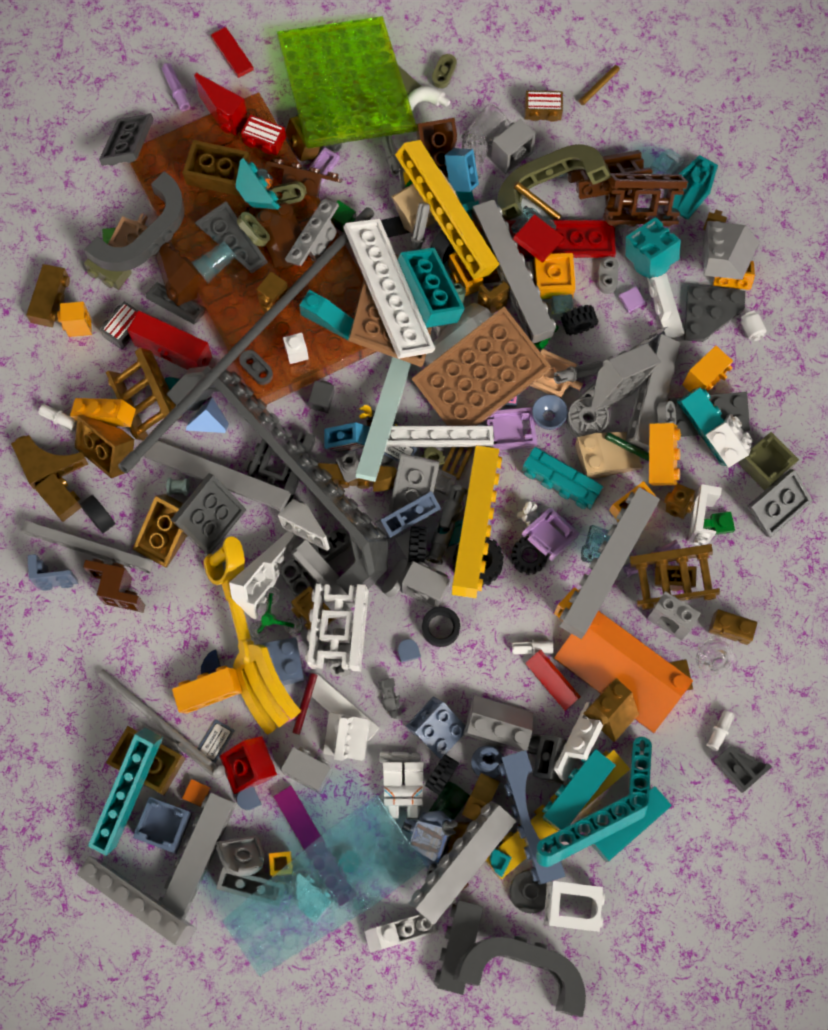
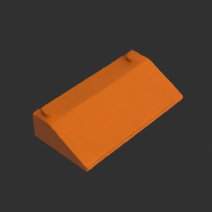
M600 611L597 612L583 638L580 639L571 634L553 658L600 694L616 678L620 680L633 694L639 713L635 720L652 733H655L693 682L691 678Z

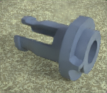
M485 745L474 752L471 759V767L478 777L481 773H484L492 778H496L500 775L498 764L501 763L500 759L504 756L496 747ZM484 758H491L493 760V764H486L485 762H482V760Z

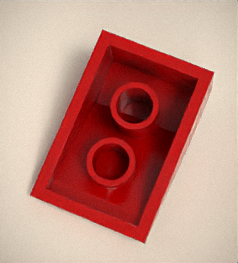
M196 73L194 77L199 97L220 128L225 133H231L236 136L248 120L244 98Z

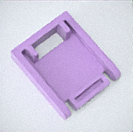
M532 407L498 410L489 417L494 419H487V426H493L494 445L490 448H498L501 451L537 447ZM529 420L531 434L523 435L522 421Z
M550 507L530 524L521 535L524 537L529 535L527 540L545 556L550 554L549 560L553 561L577 539L580 533ZM553 522L565 535L563 536L549 523Z

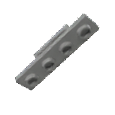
M327 199L321 201L286 256L285 260L287 262L301 266L308 255L313 261H316L326 251L337 233L330 221L339 207L337 202Z

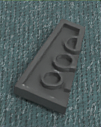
M224 202L195 222L196 226L251 273L268 263L259 248L239 228L238 218L227 202Z

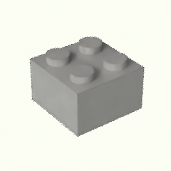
M522 119L515 123L512 122L502 134L498 133L493 138L491 161L506 175L533 153L536 133Z
M412 562L402 582V593L433 608L440 607L449 589L450 579L441 571L434 572L430 570L429 566L422 562H418V564Z
M293 747L281 768L284 775L320 795L333 773L328 761L321 757H318L317 760L314 759L311 752L302 747H299V749Z

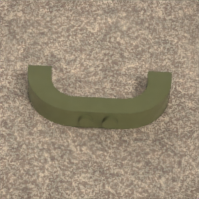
M576 144L563 147L518 167L505 179L498 192L497 204L502 210L503 218L511 220L523 215L521 201L524 195L513 188L516 182L521 183L529 190L538 184L569 171L583 169L586 170L592 184L595 185L611 178L603 157L598 150L591 146Z

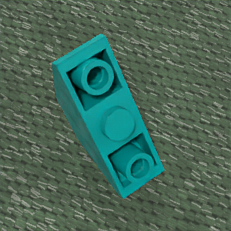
M242 158L239 164L236 189L252 207L278 210L280 205L277 203L279 199L272 190H268L267 186L269 184L262 175L259 177L256 173L259 170L252 161L249 163Z

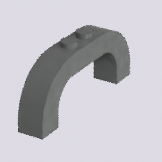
M164 171L151 184L154 194L166 204L162 214L139 237L125 247L110 246L97 236L84 249L90 261L109 271L131 270L142 265L152 255L157 254L160 247L172 239L173 234L178 230L183 221L185 208L181 190L169 174Z
M515 936L514 939L508 937L487 938L470 946L457 964L453 980L472 986H480L484 967L492 958L497 956L544 969L553 975L558 984L559 995L555 1011L574 1017H583L586 993L579 971L569 959L557 952L548 950L545 944L535 942L532 945L527 943L526 938Z

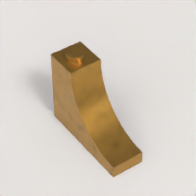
M30 435L18 437L15 442L11 443L25 476L34 490V487L52 473L59 478L88 465L82 451L72 455L51 454L39 448Z

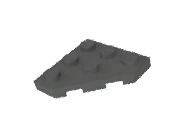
M688 285L684 340L704 342L713 333L729 323L736 315L738 316L745 309L746 291Z

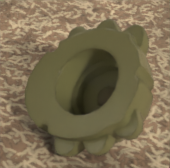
M434 447L426 448L421 456L422 458L440 461V465L445 463V456L442 455L443 452Z

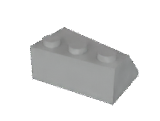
M707 221L703 237L704 276L743 280L760 243L746 225Z

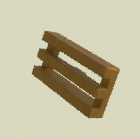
M451 447L441 473L459 480L473 447H466L468 450L457 475L454 474V470L465 447L459 448L450 471H447L456 447Z

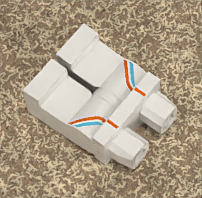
M383 762L384 808H386L388 819H399V808H408V819H419L423 800L424 762H405V785H402V762Z

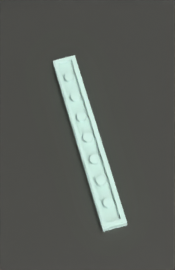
M392 357L356 471V478L376 482L410 371L411 363Z

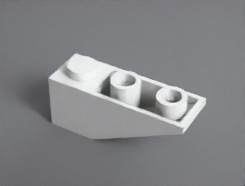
M421 914L364 931L370 953L437 933L435 924H432Z

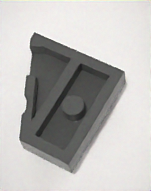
M732 746L713 760L741 793L745 792L772 768L770 764H763L755 760V757L743 754Z

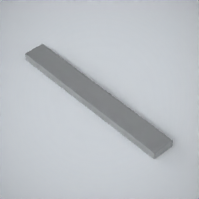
M157 441L143 455L149 460L203 480L210 473L228 491L281 512L291 495L289 491L160 441Z

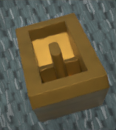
M655 565V586L662 588L659 568ZM666 565L670 590H683L679 566ZM688 566L691 588H695L697 566Z

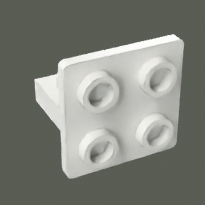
M333 712L329 713L324 754L333 755L334 760L343 761L349 758L363 761L365 759L370 719Z

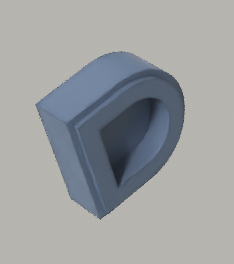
M406 639L399 644L398 653L401 663L421 658L415 641Z
M254 786L240 791L237 796V803L244 810H252L262 805Z

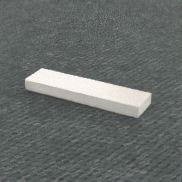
M319 675L317 676L311 697L329 713L333 712L368 718ZM371 720L367 743L380 729Z

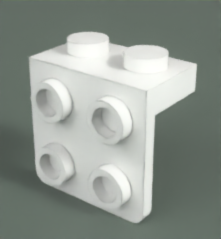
M732 414L727 415L724 423L706 434L728 468L747 457L753 446L752 437L748 432L744 433L740 420L736 416L733 417Z

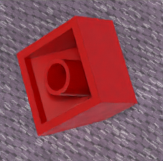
M263 736L244 740L220 755L234 795L252 786L260 785L277 775Z

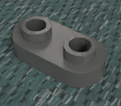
M244 351L239 358L241 367L256 383L260 385L270 383L273 378L271 367L255 351ZM249 360L254 361L252 364H247ZM261 374H266V377H260Z

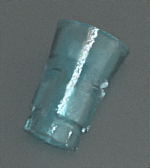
M224 241L191 263L209 284L236 255Z

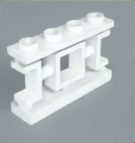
M316 583V589L312 591L314 607L310 610L309 616L312 625L307 633V640L310 643L309 650L305 652V662H307L311 669H316V667L323 669L324 658L342 659L341 667L344 670L361 671L369 590L366 585L357 584V587L350 585L349 595H331L332 588L330 585L325 584V586H322L321 583ZM323 597L326 602H335L334 611L322 610ZM343 603H355L354 620L351 611H342ZM328 618L346 619L345 636L327 635ZM319 639L321 642H331L330 651H318ZM339 643H351L350 660L347 652H338Z

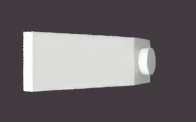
M293 499L278 514L282 528L326 551L330 549L325 533L307 504Z

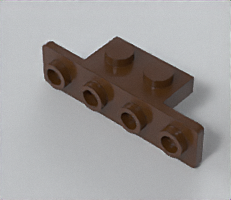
M273 158L272 161H267L266 165L284 169L281 184L299 181L305 185L306 195L314 197L319 196L322 179L339 183L343 181V178L338 177V173L328 171L326 175L320 173L321 169L309 167V170L302 169L301 164L291 162L290 166L284 164V160Z

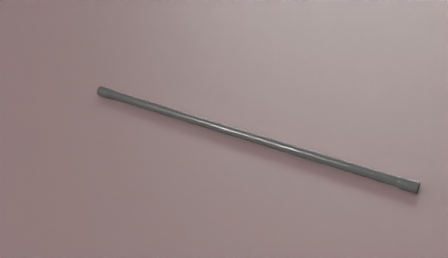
M366 207L356 217L354 222L370 220L374 216V211ZM345 231L152 432L118 464L121 471L126 474L130 472L140 461L141 457L349 241Z

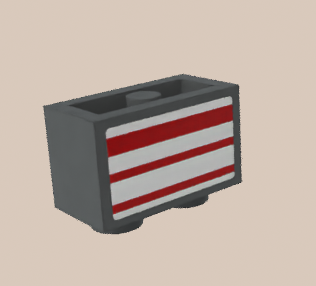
M125 301L121 306H117L111 318L102 324L100 331L103 337L123 350L131 340L127 329L138 310Z

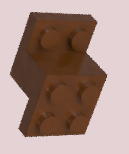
M95 558L92 561L85 560L83 568L91 578L101 579L96 596L104 605L144 613L145 604L141 598L137 596L136 592L129 591L132 577L124 568V565L119 563L108 565L104 564V561Z

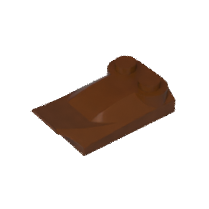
M280 203L278 210L264 209L255 216L257 221L270 235V240L265 246L275 269L295 265L287 262L285 258L302 233L293 208L287 203Z

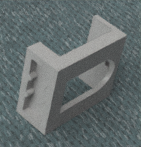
M665 591L657 605L652 609L647 620L682 641L691 631L701 613Z

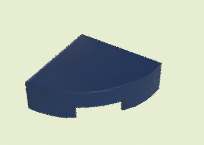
M216 649L209 652L201 664V674L216 672L215 669L221 667Z

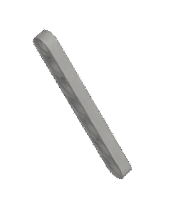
M24 521L21 532L29 536L119 563L142 572L151 573L154 562L32 522Z

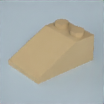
M610 432L626 440L627 432ZM595 433L577 437L575 448L582 474L591 479L642 469L639 456L604 439L606 433Z

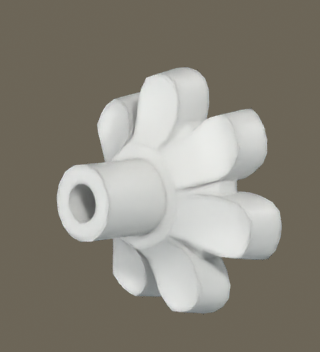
M531 501L526 502L523 511L517 513V518L526 522L527 527L535 519L539 518L538 512H535L537 505L532 504Z

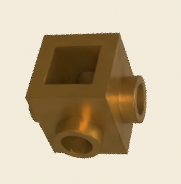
M677 483L673 491L668 492L665 497V512L671 516L684 519L686 514H690L694 508L695 490Z

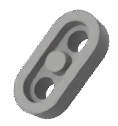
M610 256L604 257L599 265L598 288L604 294L613 293L618 285L619 264L615 258ZM610 263L612 266L608 267L606 264Z

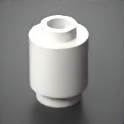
M750 311L741 317V323L750 340L754 339V341H757L765 336L764 334L767 330L756 311Z

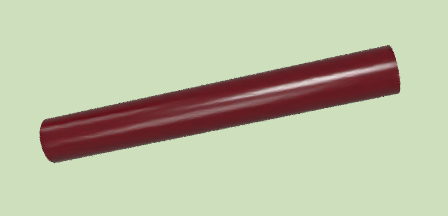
M309 674L299 707L301 712L297 715L292 733L300 735L317 680V674Z

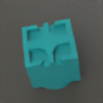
M655 217L626 236L625 256L633 263L635 270L642 276L649 279L659 277L665 274L670 266L679 260L681 240L674 233H670L667 227L664 228L663 223Z

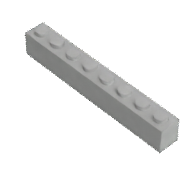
M494 199L473 206L471 217L479 233L500 264L496 270L502 283L505 281L509 286L508 296L527 336L533 344L553 337L556 329L555 321L548 314L546 302L541 300L539 287L534 285L532 281L533 276L530 269H527L525 266L523 254L519 253L517 243L512 240L514 237L510 234L508 222L503 220L500 206L496 205Z
M640 487L635 493L631 491L626 500V503H628L627 508H622L617 516V519H619L617 526L613 524L607 533L610 536L608 542L603 541L598 549L601 553L599 558H593L588 567L592 569L589 575L584 574L579 585L582 588L579 592L575 591L569 602L573 604L570 609L565 608L559 619L563 620L560 625L561 628L580 639L586 634L660 499Z

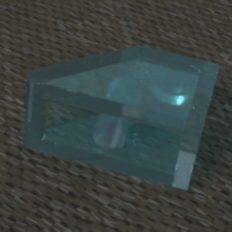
M672 149L663 151L651 165L652 174H674L683 164L685 158Z

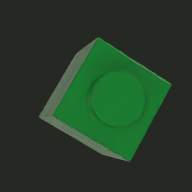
M337 200L339 207L330 221L334 227L344 232L343 227L345 223L354 222L357 215L355 210Z

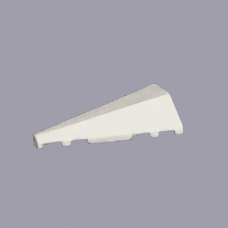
M289 531L229 582L232 599L253 619H257L259 615L257 610L260 604H265L267 600L264 597L269 588H273L281 573V568L286 563L284 560L285 555L293 550L291 544L297 535Z

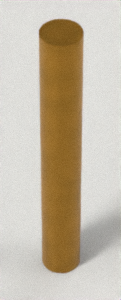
M614 65L579 99V103L585 105L620 68Z
M515 183L514 189L552 218L559 220L561 217L560 213L521 183Z

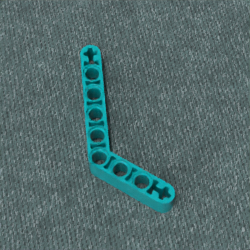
M638 737L633 742L629 795L539 841L536 853V860L539 865L543 867L552 866L646 816L649 804L652 743L648 738ZM580 832H585L588 835H582ZM561 842H568L569 844L564 845Z

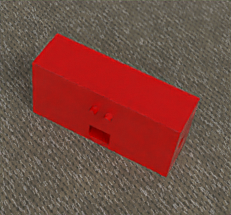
M141 311L137 312L127 329L134 346L151 350L154 355L186 370L208 366L213 358L208 342Z

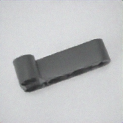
M337 529L327 535L326 538L330 551L325 555L320 554V556L326 562H329L347 550L350 546L349 533L345 529ZM337 538L344 539V542L338 541ZM313 544L312 547L319 553L321 548ZM292 558L282 566L281 574L283 580L293 595L297 597L301 594L296 591L299 586L304 585L307 588L310 586L306 578L309 574L295 558ZM290 569L296 571L295 575L292 577H288L285 575L286 572Z

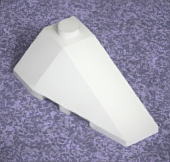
M474 302L465 308L458 323L448 324L433 342L435 347L433 353L426 354L425 361L428 365L489 319L492 314L488 308Z

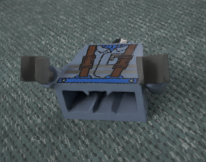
M440 810L422 813L417 822L406 818L402 826L403 831L412 834L409 845L428 869L427 876L436 870L437 864L445 855L451 835L456 834V831L453 829L457 826V822L450 819Z

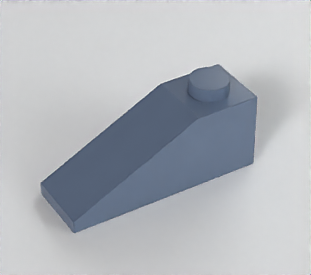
M431 491L376 521V524L385 533V539H388L440 510L441 507Z

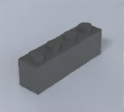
M460 900L457 901V905L452 904L450 917H453L452 926H447L445 939H448L446 948L442 947L439 959L443 961L442 969H437L434 983H438V989L461 995L464 994L466 983L453 980L461 956L476 942L483 906Z

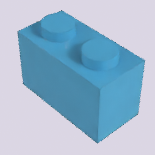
M453 148L445 155L449 183L455 191L471 192L479 185L474 150Z

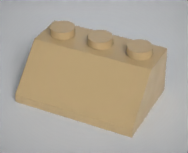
M446 179V181L448 182L449 186L451 187V189L453 190V192H454L455 195H456L455 190L453 189V187L451 186V184L449 183V181ZM411 184L391 197L404 228L413 234L418 206L424 200L414 184ZM430 210L426 227L436 222Z

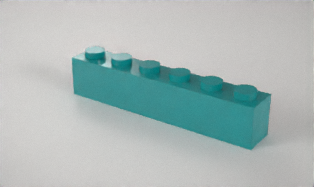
M145 727L134 735L88 847L105 856L117 847L163 736Z

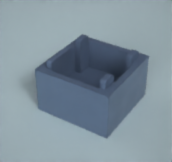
M149 797L133 838L177 854L192 813Z

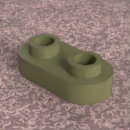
M444 54L439 58L432 74V83L435 87L442 89L449 85L457 66V60L453 55Z
M299 181L276 185L271 189L279 198L277 200L278 204L300 202L307 193L305 185Z
M247 212L241 213L237 219L239 228L246 233L254 245L265 246L270 240L269 233L253 215Z

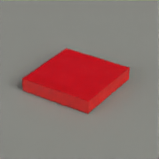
M534 214L512 240L543 263L562 242L564 237Z

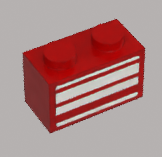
M250 115L241 132V136L246 146L250 148L255 147L266 154L277 156L286 139L285 127Z

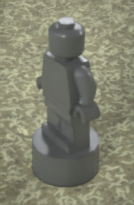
M394 678L379 681V689L382 690L384 697L381 703H383L386 711H391V718L395 719L399 716L396 709L400 707V696H396L394 692V686H396Z

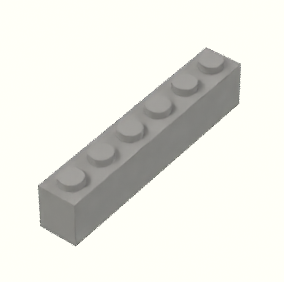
M659 334L649 343V346L661 360V363L638 387L625 440L645 451H649L650 424L658 423L657 408L660 402L667 400L668 393L671 390V379L675 373L676 359L679 356L680 342L663 334Z
M210 793L209 797L206 796L201 805L203 811L200 817L197 816L192 825L194 831L191 837L187 836L183 844L185 851L182 857L178 856L174 864L175 873L173 877L169 876L164 888L167 890L165 895L158 899L159 902L183 919L188 914L214 856L216 842L221 840L236 807L234 802Z
M490 801L481 809V814L468 825L465 834L455 841L453 849L449 854L443 856L436 870L426 877L424 885L413 893L409 904L432 924L438 921L517 822L500 805Z
M88 856L77 873L83 880L174 945L185 948L197 929L100 859Z

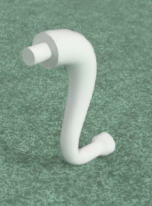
M419 87L407 96L401 119L398 123L392 124L383 119L378 113L373 115L371 123L380 125L389 131H400L407 125L412 111L418 103L430 102L436 106L442 104L448 107L450 100L444 97L445 93L434 87Z

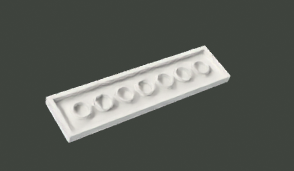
M373 219L345 223L343 228L398 359L433 353L435 350L434 344L381 220Z

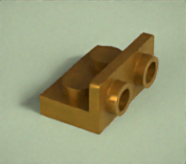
M310 586L291 601L293 607L291 611L298 619L303 618L306 622L304 626L307 630L311 629L312 622H310L309 616L310 610L314 607V602H312L313 589ZM323 602L322 610L331 611ZM328 618V625L336 618Z

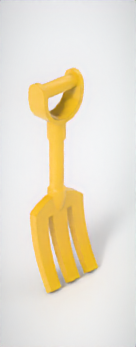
M230 536L224 540L223 546L217 552L208 554L204 558L203 563L208 579L212 584L222 585L225 599L229 603L239 642V653L234 661L233 669H236L242 689L241 695L259 726L269 735L277 726L281 727L289 718L293 719L301 710L294 703L280 681L270 658L268 648L261 644H254V641L251 640L244 610L231 597L229 582L244 570L245 559L240 541ZM226 560V569L224 571L222 563Z

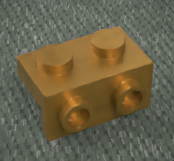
M504 281L489 292L483 284L480 285L477 304L488 308L491 314L507 306L509 286Z

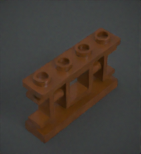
M640 150L602 156L610 173L652 174L651 168H644V159L641 158ZM575 169L567 172L569 183L576 182V192L580 200L612 194L608 190L611 185L608 181L609 179L593 185L586 170ZM624 188L625 191L632 190V188Z
M610 173L611 178L608 181L611 185L608 190L612 194H616L614 208L605 207L606 213H603V218L609 225L619 226V224H626L628 226H636L637 224H646L655 217L663 223V226L670 227L679 224L677 217L680 215V212L676 208H672L674 196L684 195L683 189H687L688 181L682 175ZM624 188H632L630 197H624ZM660 189H667L666 197H660ZM639 194H652L650 208H636ZM622 205H629V213H621ZM658 205H664L663 212L665 214H657Z

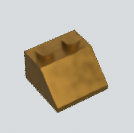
M617 678L604 689L583 713L589 719L600 720L603 724L601 731L613 742L621 736L639 715L632 692Z

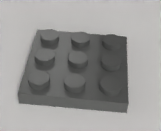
M208 473L172 517L171 521L208 555L215 550L247 509L214 475Z

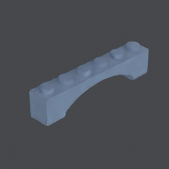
M527 751L502 757L500 759L501 763L498 764L501 776L506 777L507 784L504 785L507 796H511L514 805H511L514 818L518 817L520 826H517L520 838H524L527 847H524V852L527 860L531 859L533 868L530 871L534 882L538 881V884L541 885L566 877L561 861L552 866L543 867L536 860L537 844L540 839L531 824L526 805V780L528 774L533 771Z

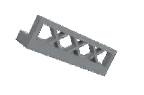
M306 539L290 552L317 583H321L322 586H325V584L330 585L332 588L331 595H347L336 582L340 578L338 574ZM343 603L342 611H352L350 608L355 603Z

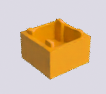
M573 253L550 254L543 263L534 257V285L539 287L541 299L573 298L576 289Z
M715 345L689 370L682 386L689 392L699 387L707 392L710 391L721 379L723 381L727 379L726 373L732 370L731 364L733 360Z

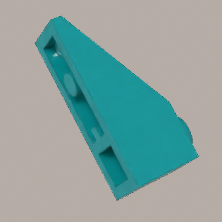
M309 290L299 305L301 315L348 340L353 319L326 298Z

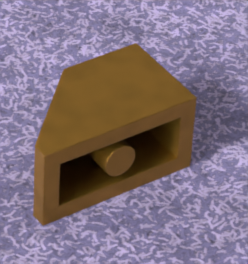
M481 773L462 815L473 821L476 820L481 814V809L492 801L500 781Z

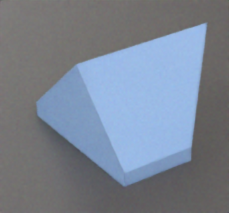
M212 397L190 419L186 426V431L226 433L229 423Z

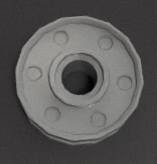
M582 397L570 406L566 425L570 434L575 438L603 433L609 421L608 410L604 407L592 412L593 397ZM588 416L591 418L592 421L587 422L583 419V417Z

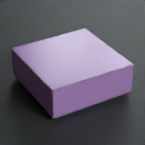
M637 287L619 295V299L628 313L646 303Z

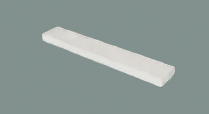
M392 426L386 447H493V426Z

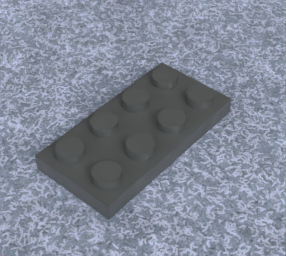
M151 113L117 119L99 158L102 166H113L122 162L131 163L137 160L154 121Z
M747 392L710 395L711 398L709 400L713 406L716 405L722 413L720 416L723 421H725L727 415L732 414L733 417L736 416L740 420L743 431H750ZM669 398L668 401H672L676 408L677 428H680L681 437L699 435L677 403L681 398Z

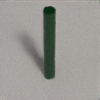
M609 432L606 433L604 439L649 461V453Z

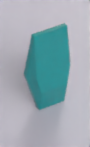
M701 155L679 173L688 181L687 189H683L684 195L674 196L672 208H676L680 212L679 216L687 220L709 196L718 168L716 163Z

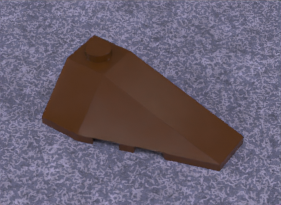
M455 118L415 124L417 140H421L437 167L448 180L445 155L455 148L457 142Z
M165 242L155 256L167 296L177 306H180L197 298L200 273L187 257H180V252L177 249L172 250L170 244Z

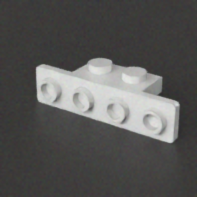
M667 274L652 277L651 279L647 277L650 295L655 302V312L659 316L662 328L667 327L663 331L664 335L670 338L683 336V326Z
M586 702L581 710L563 751L555 763L554 770L562 781L567 780L577 758L587 760L603 727L600 720L589 719L583 714L592 704L591 702Z

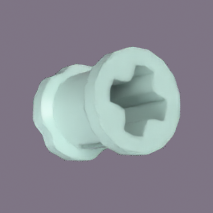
M168 478L166 485L167 495L184 494V496H188L189 479L172 480V478Z

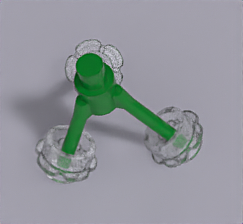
M273 586V588H269L264 596L267 599L265 602L267 603L266 612L261 617V621L252 623L250 626V635L253 639L265 640L266 636L269 635L268 626L273 624L284 626L285 631L290 633L291 636H297L303 630L301 618L289 617L285 622L276 619L275 615L271 613L272 604H275L280 599L279 594L281 592L278 587Z

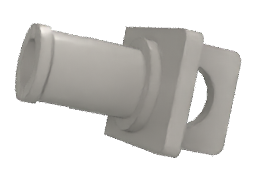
M354 451L336 458V464H338L346 483L358 479L356 478V471L359 462Z

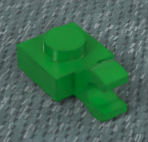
M732 513L711 514L710 519H704L703 529H713L716 531L715 535L733 533L735 527Z

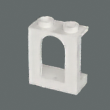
M702 484L695 494V505L691 514L688 541L693 542L694 545L708 544L716 534L714 530L703 529L706 506L713 507L721 496L722 488Z
M559 881L547 882L543 925L600 932V928L603 925L601 906H603L605 901L603 887ZM561 893L592 898L591 918L560 916Z

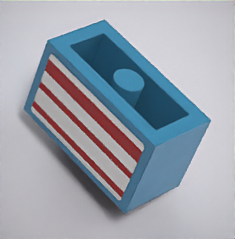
M354 422L324 429V448L336 452L364 448L370 427Z

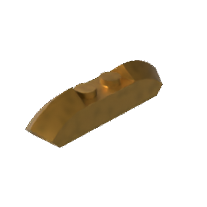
M318 464L322 470L325 469L331 474V480L335 484L337 483L343 488L357 486L360 489H368L373 487V492L392 489L397 473L395 467L380 466L376 482L358 478L346 483L338 464Z

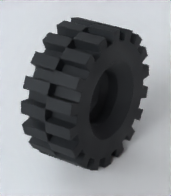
M486 537L485 543H489L488 554L483 555L486 560L485 573H480L483 585L486 584L487 586L500 575L504 558L500 545L497 546V541L494 539L491 541L490 537ZM459 543L457 544L456 550L453 554L452 564L454 572L456 567Z

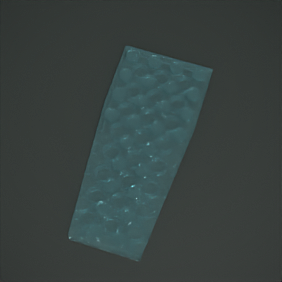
M375 795L324 832L226 916L222 922L257 975L261 977L264 973L282 964L288 958L298 954L307 946L317 942L323 936L333 932L347 921L352 920L377 904L426 866L380 798Z

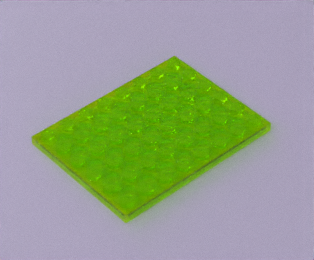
M383 16L277 31V39L307 149L417 131V125Z

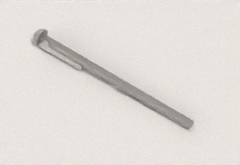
M104 669L99 672L98 676L142 712L149 721L152 720L178 743L177 747L212 775L213 778L219 779L225 774L223 764L220 766L216 765Z

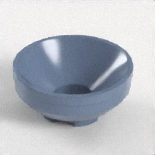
M544 395L538 398L533 405V419L543 429H557L567 419V405L558 396ZM550 411L554 414V419L547 421L544 419L543 414Z

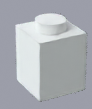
M302 333L283 337L290 364L309 359Z

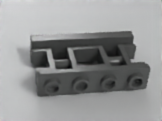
M300 432L295 441L303 442L306 448L304 451L311 455L315 445V436L309 433L304 435V433ZM262 439L261 443H257L254 454L256 455L254 460H251L248 464L247 475L255 478L258 471L260 476L267 478L266 483L273 485L274 481L286 483L284 490L291 493L285 505L286 507L293 499L300 478L287 464L282 476L266 470L271 456L278 458L280 456L271 447H268L269 444Z

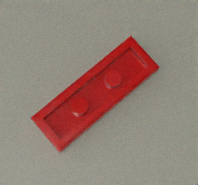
M227 27L211 34V39L238 78L254 70L253 65Z
M539 650L525 663L564 711L581 698L542 650Z

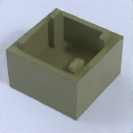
M770 432L738 464L765 491L789 469H792L799 459Z

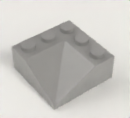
M648 344L640 347L636 345L628 352L624 350L616 357L610 356L604 360L603 367L598 371L591 405L592 412L631 396L661 363V360Z

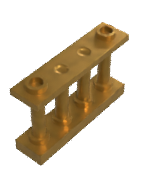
M139 348L135 351L137 362L121 373L109 370L105 373L117 399L124 400L136 409L130 432L135 439L144 440L148 436L146 430L165 418L177 405L167 395L170 390L152 351ZM142 368L145 374L144 379L127 390L124 380ZM150 385L153 391L152 395L134 406L131 397ZM157 401L160 411L142 423L138 414Z
M712 544L630 556L631 568L635 567L638 570L643 600L637 601V606L642 607V610L653 609L654 605H657L661 598H651L646 572L648 565L656 564V567L659 568L662 592L666 591L671 595L666 565L672 561H676L679 564L684 594L672 596L680 601L703 597L704 600L716 599V595H720V588H712L707 560L710 555H713ZM697 558L700 562L704 585L703 591L692 592L687 566L688 559Z

